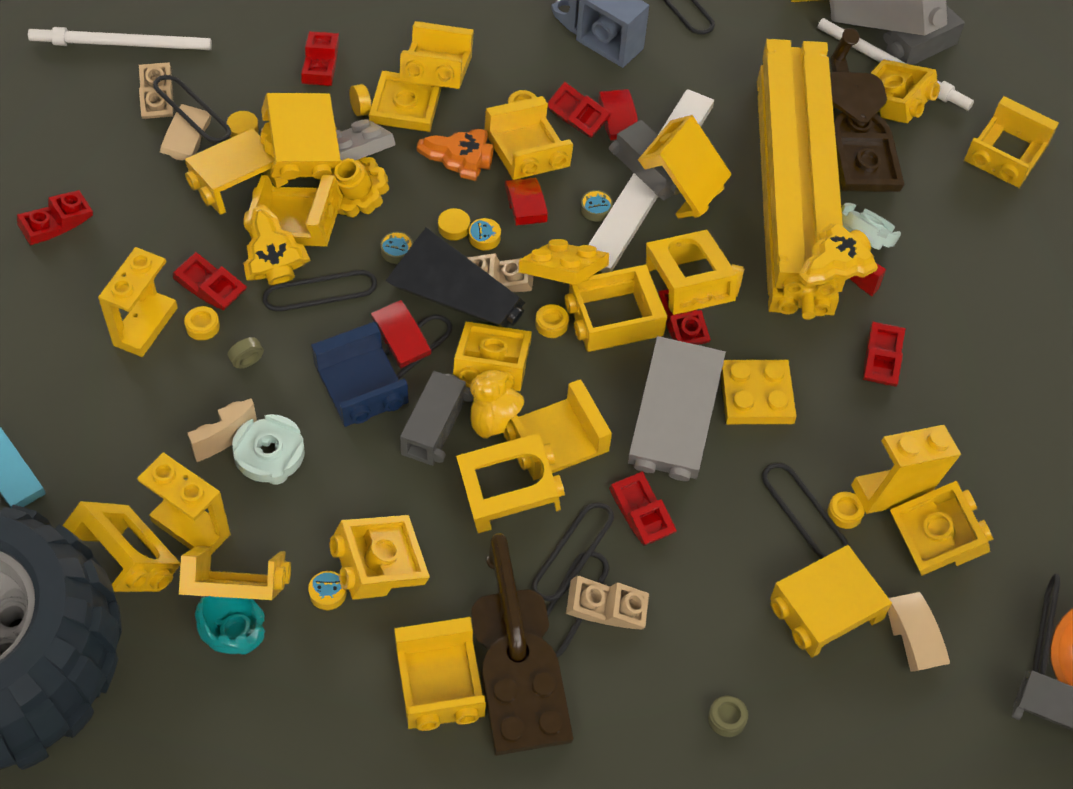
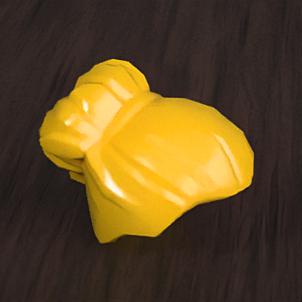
M499 370L484 371L477 375L470 385V392L474 397L470 414L471 425L476 434L482 438L487 439L490 436L503 433L509 420L516 416L524 405L523 396L511 388L512 382L508 380L510 378L509 373H503Z

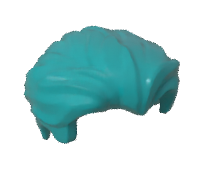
M201 597L195 611L197 631L202 641L214 651L226 654H248L258 647L264 639L265 630L263 622L265 621V615L254 599Z

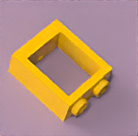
M647 265L592 275L578 285L570 284L569 294L565 295V305L568 313L574 314L576 320L574 321V328L577 339L583 340L587 352L664 336L667 315ZM634 294L642 318L593 328L584 303Z

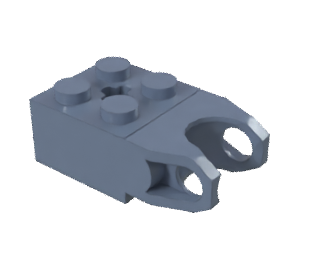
M557 0L551 4L554 16L569 31L576 34L578 42L622 68L644 49L650 5L642 0ZM563 5L570 6L568 13L562 12L558 8Z

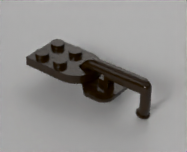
M847 28L842 33V38L830 59L832 73L830 74L832 103L841 111L834 121L841 190L900 192L905 184L892 131L886 121L877 114L887 102L884 84L874 74L849 72L846 56L852 45L858 43L860 36L857 30Z
M496 533L491 538L487 564L491 569L495 570L499 593L480 597L473 604L471 611L475 639L489 649L483 662L482 678L495 755L572 743L574 739L559 661L552 647L542 639L549 628L545 601L536 591L529 589L516 590L507 538L502 533Z

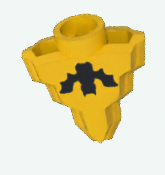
M262 205L253 208L250 223L253 238L247 245L248 259L243 263L246 280L267 279L269 285L286 283L295 278L293 270L311 261L305 246L297 244L291 232L281 229L277 216L267 206Z
M838 223L835 225L829 224L819 233V241L812 248L813 256L804 262L798 280L807 287L825 284L833 278L847 280L855 275L863 278L875 272L878 266L873 254L870 252L871 244L869 239L860 230L849 232Z

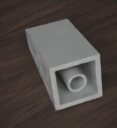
M830 0L831 20L838 23L924 36L947 25L946 0Z
M657 336L628 464H633L636 470L645 473H654L655 470L667 472L669 477L680 481H689L690 478L697 479L726 351Z

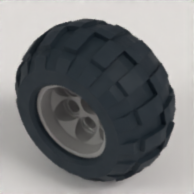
M12 505V508L4 507L0 510V769L17 764L20 769L25 770L48 758L49 755L46 749L64 735L68 738H74L92 718L94 710L91 704L100 696L101 692L107 693L119 659L116 650L122 634L119 605L106 571L93 556L91 549L61 524L53 528L49 520L37 511ZM22 619L19 625L15 627H9V625L15 620Z

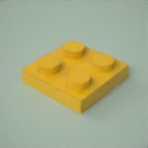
M382 71L370 109L369 121L378 125L430 132L442 87L399 80L400 73Z
M553 239L548 244L539 249L532 250V253L519 259V273L578 285L609 265V253L598 251L595 246L569 245L566 240Z
M724 360L721 371V384L726 425L795 423L797 416L789 360Z

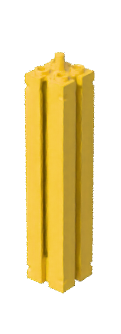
M766 39L763 65L760 66L757 80V91H759L758 112L767 290L769 295L768 310L769 312L793 314L798 308H801L802 318L806 320L813 319L815 315L834 316L839 302L838 292H842L846 280L833 278L825 284L807 287L798 280L804 262L813 256L812 248L819 241V233L829 224L835 225L838 223L843 226L829 57H827L828 44L827 42L803 41L800 48L791 47V40Z

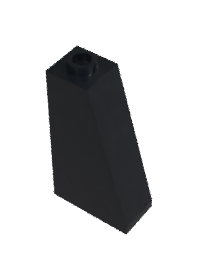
M425 227L386 279L388 283L399 290L499 327L507 328L509 324L513 326L524 313L522 307L526 302L427 227Z

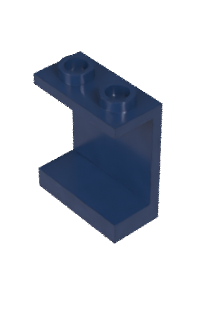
M376 322L311 345L314 365L344 427L354 423L366 422L372 416L386 411H395L404 404L409 403L407 382L405 379L399 381L382 348L381 332Z

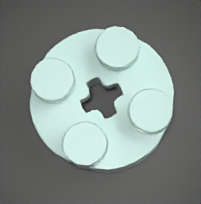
M844 203L841 208L844 228L849 232L853 230L863 232L869 239L871 247L880 250L882 246L888 248L895 246L901 236V232H893L895 226L868 209H864L862 213L854 211L855 204Z
M270 414L264 415L265 419L255 422L251 419L245 422L234 435L232 445L235 465L241 473L255 481L278 485L285 482L287 477L300 467L305 455L304 441L298 426L293 421L280 415ZM271 443H275L276 451L272 453H263V450L260 448L262 445L268 447Z

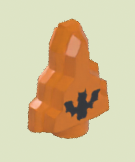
M472 129L468 133L457 132L450 137L435 135L419 139L417 152L430 160L442 162L446 169L458 172L461 178L476 181L481 169L490 170L494 145L486 143L488 137L486 130Z

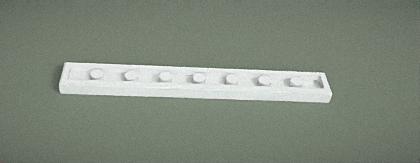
M687 89L661 131L670 120L693 115L701 127L713 108L714 99ZM635 173L589 243V245L595 246L598 251L609 253V265L600 270L603 273L613 271L658 198L654 191Z

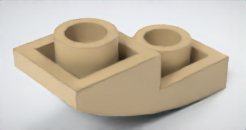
M170 62L139 65V94L142 119L173 117V107L153 88V82L157 77L163 75L172 76ZM172 80L160 81L158 87L173 101Z
M181 104L179 108L205 132L210 124L211 115L205 110ZM176 112L162 142L160 153L170 155L176 160H185L195 155L200 148L201 135Z
M496 253L467 257L512 292L532 291L533 276L519 273V259L499 261Z
M252 398L242 402H232L226 407L218 409L220 422L205 424L194 431L188 432L196 462L209 458L230 447L234 435L245 422L251 419L254 422L257 421Z
M576 576L570 581L566 614L605 625L642 630L646 626L649 593L618 582L612 586H607L581 576Z
M916 592L889 598L892 605L888 610L893 635H902L910 671H919L950 664L938 624L922 594Z

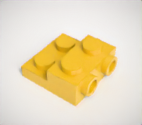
M883 59L871 72V74L881 79L887 96V102L880 110L882 118L908 124L913 117L919 118L922 115L928 100L934 101L939 95L940 85L937 83L936 69Z
M466 321L454 358L453 375L460 380L466 381V387H470L473 379L482 372L499 370L510 374L508 380L512 382V389L521 391L532 331Z
M957 481L890 509L891 515L921 576L955 562L956 566H959L991 552L989 541L993 540L990 529L985 520L977 521L973 513L977 509L976 503L968 489L962 492Z
M409 515L341 520L335 533L330 538L329 547L331 555L334 558L339 557L342 565L339 573L340 585L344 590L349 589L352 600L387 596L391 588L425 585L430 578Z

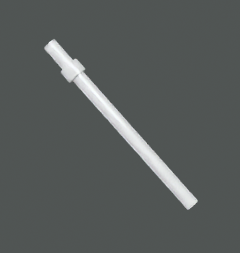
M825 18L820 20L817 27L838 40L842 38V33L845 30ZM859 38L857 44L852 45V48L879 63L883 59L905 63ZM937 80V83L940 85L938 99L944 102L950 101L966 111L970 110L974 100L956 91L955 86L946 81L941 83Z
M53 27L52 30H28L29 41L52 42L53 45L67 46V43L194 50H211L212 47L211 38L68 31L65 27Z

